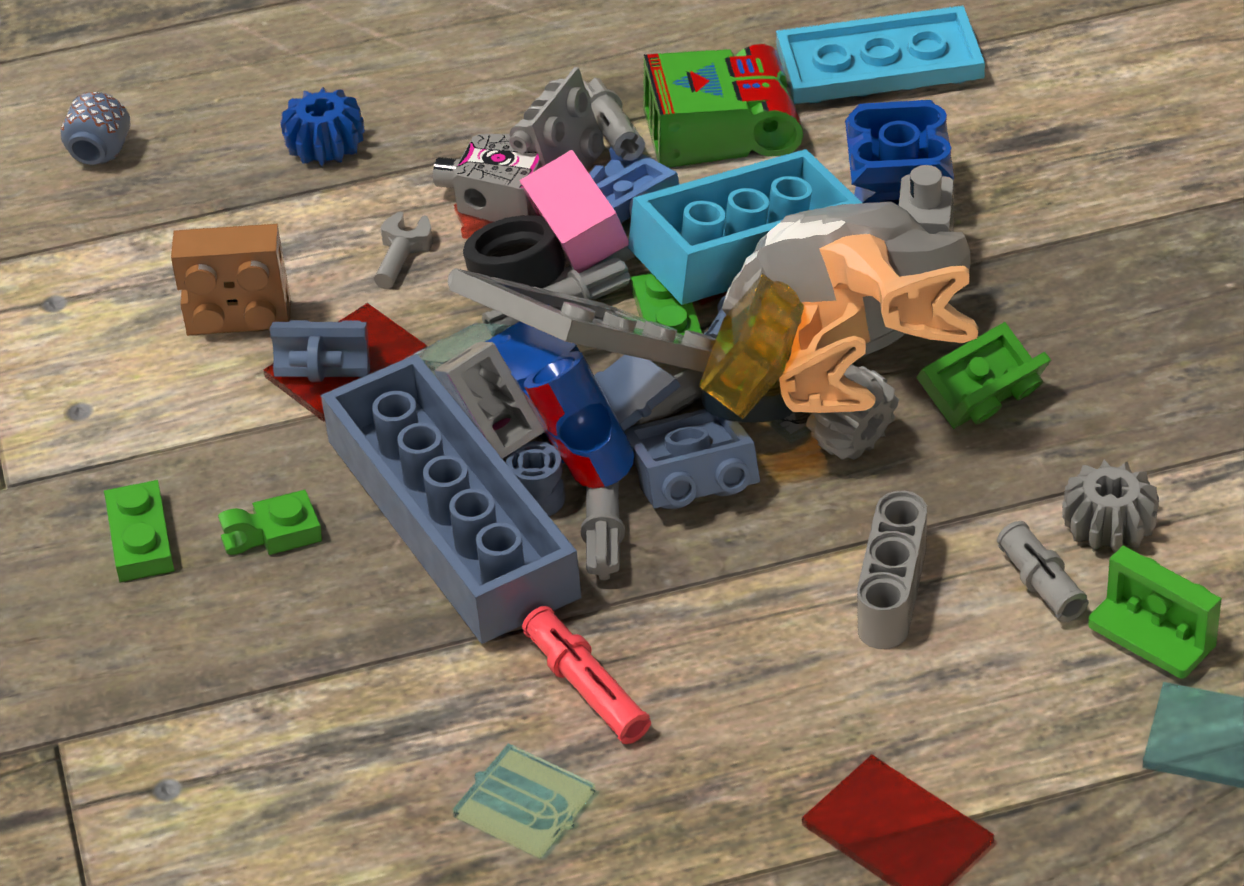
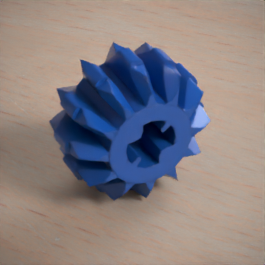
M323 87L319 92L313 94L304 91L302 99H290L288 101V109L282 112L281 129L285 146L288 148L290 155L299 156L303 164L314 160L319 161L321 166L328 160L342 163L343 154L352 155L357 153L358 144L364 141L363 133L365 132L360 107L357 105L356 98L345 96L343 89L329 93Z

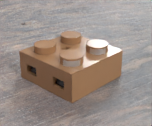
M278 224L173 231L171 261L177 290H182L180 305L187 335L270 330L272 322H290L291 297Z

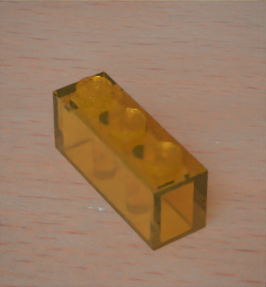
M762 273L724 317L716 342L714 343L699 387L742 419L746 417L784 373L805 307L791 287L781 281L774 282Z

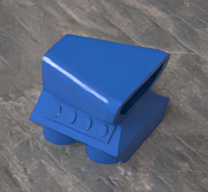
M932 100L861 103L846 118L845 125L852 185L856 186L854 195L862 203L893 202L899 206L902 178L910 175L915 167L921 165L934 166L941 171L942 176L950 177L954 180L951 145L947 129V114L942 107L936 105Z

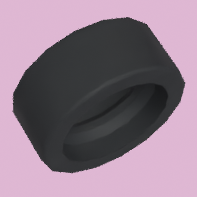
M520 215L489 223L475 231L466 240L463 249L468 271L538 288H544L554 282L564 271L566 262L561 243L541 216Z

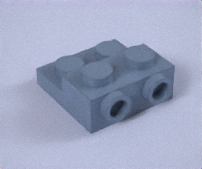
M706 409L632 426L624 431L635 454L633 463L638 470L640 488L654 509L659 507L665 509L681 508L690 504L695 498L711 494L718 496L737 494L748 485L760 482L754 441L738 421L719 418L707 412Z

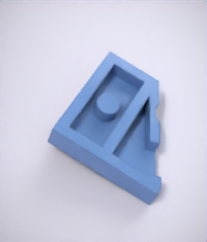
M612 146L609 148L611 160L605 168L604 166L596 165L589 173L617 213L621 224L631 217L629 206L634 196L642 192L651 193L679 185L676 171L644 154H641L632 161L624 160L621 155L618 156Z

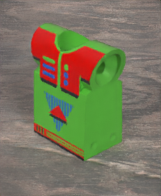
M755 44L742 49L736 55L733 54L731 49L644 54L643 109L657 162L672 168L747 157L752 150L764 156H783L794 152L801 145L804 135L794 101L786 90V76L778 52L772 46Z

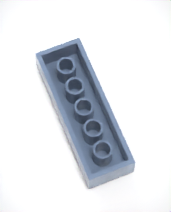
M418 354L321 395L329 443L481 644L522 626L527 615L540 606L551 607L554 611L581 598L577 550Z

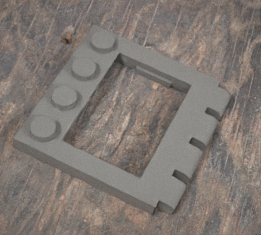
M455 268L448 276L450 291L563 341L723 377L729 376L734 357L714 349L717 339L690 330H686L683 336L677 333V330L645 320L601 302L531 287Z

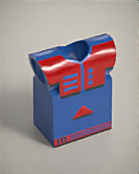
M520 321L485 341L495 344L510 369L512 377L545 432L540 434L539 437L543 442L556 448L561 455L562 464H567L577 482L589 488H604L617 483L627 475L634 461L635 454L583 353L579 351L575 343L563 341Z

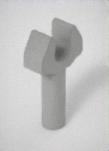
M401 211L383 222L380 228L382 243L385 246H389V249L374 276V281L379 287L389 289L393 286L409 253L430 251L433 239L431 224L427 215L422 216L418 221L417 227L410 231H405L404 216Z

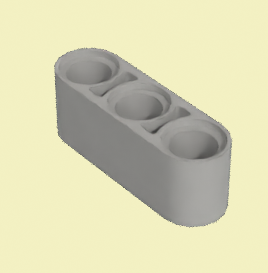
M893 491L885 494L879 499L873 517L857 587L858 636L862 642L876 649H891L899 646L906 640L910 630L927 543V504L922 497L913 492Z

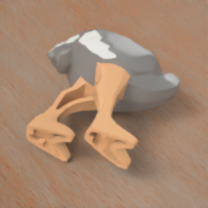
M893 202L842 204L786 216L759 240L753 254L745 259L741 271L728 288L722 306L726 316L732 318L740 329L749 331L757 339L770 337L775 344L791 353L789 361L781 367L779 381L782 398L792 412L830 413L868 410L873 407L876 397L866 387L847 379L844 375L848 367L860 357L898 341L905 334L930 340L965 343L977 339L979 331L973 319L957 311L948 303L957 291L969 284L970 249L963 232L929 234L907 210Z

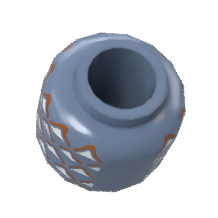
M99 92L83 93L74 99L61 126V141L70 155L81 163L89 165L108 163L118 156L130 129V115L125 106L109 94Z

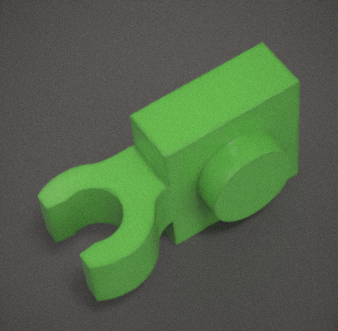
M306 490L253 502L254 514L238 508L225 510L218 514V519L224 532L221 535V540L226 553L229 555L240 554L262 544H265L268 554L271 555L322 541L321 525Z

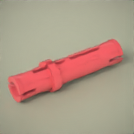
M540 606L530 612L522 624L523 633L547 656V665L557 677H565L573 685L589 706L616 733L618 739L623 744L634 743L643 737L651 725L650 716L645 711H642L617 681L591 655L592 647L581 635H573L554 614L555 612L551 607Z

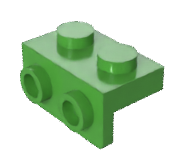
M1003 322L980 335L977 339L966 343L922 368L916 378L952 428L955 429L970 419L976 425L984 422L1002 407L1001 401L1012 395L1018 401L1033 393L1042 385L1043 380L1040 375L1052 360L1046 352L1031 358L1006 322Z
M1122 545L1109 558L1107 598L1089 615L1088 627L1174 676L1183 679L1217 645L1222 598L1211 593L1204 586L1195 584L1161 566L1154 559L1144 557Z

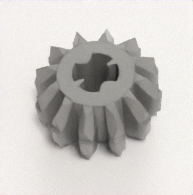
M851 364L844 375L847 379L866 387L876 397L873 407L868 410L855 412L812 413L808 417L806 426L811 430V436L819 442L818 445L829 454H835L841 459L849 457L855 460L862 455L864 450H872L875 442L880 437L885 436V429L895 420L893 411L897 408L899 399L894 394L895 389L887 384V379L875 370L870 371L865 366L856 367Z
M1104 459L1099 469L1083 465L1080 474L1069 478L1068 485L1065 487L1062 505L1064 526L1071 528L1070 531L1075 542L1089 540L1093 552L1101 546H1110L1116 552L1122 544L1132 548H1139L1143 537L1151 536L1156 526L1159 505L1157 487L1150 485L1147 472L1131 473L1128 461L1120 467H1111Z

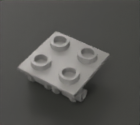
M574 67L565 79L560 78L550 81L545 86L541 96L536 98L531 107L525 111L524 119H521L510 130V146L519 153H524L526 150L537 152L542 167L573 150L588 171L605 149L603 134L598 128L590 103V95L585 88L579 67Z

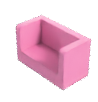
M573 150L519 180L532 208L538 216H543L561 243L571 266L578 273L587 270L628 246L629 240L617 213Z

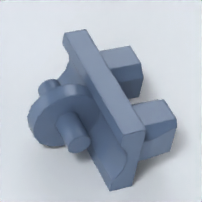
M309 320L272 322L270 336L273 344L274 377H308L310 382H322L324 377H364L369 375L370 359L367 322L342 320V322H309Z

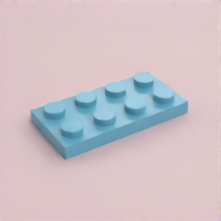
M964 6L776 31V47L794 104L818 103L823 100L852 96L862 97L874 93L913 90L918 87L948 83L958 84L985 78V62Z

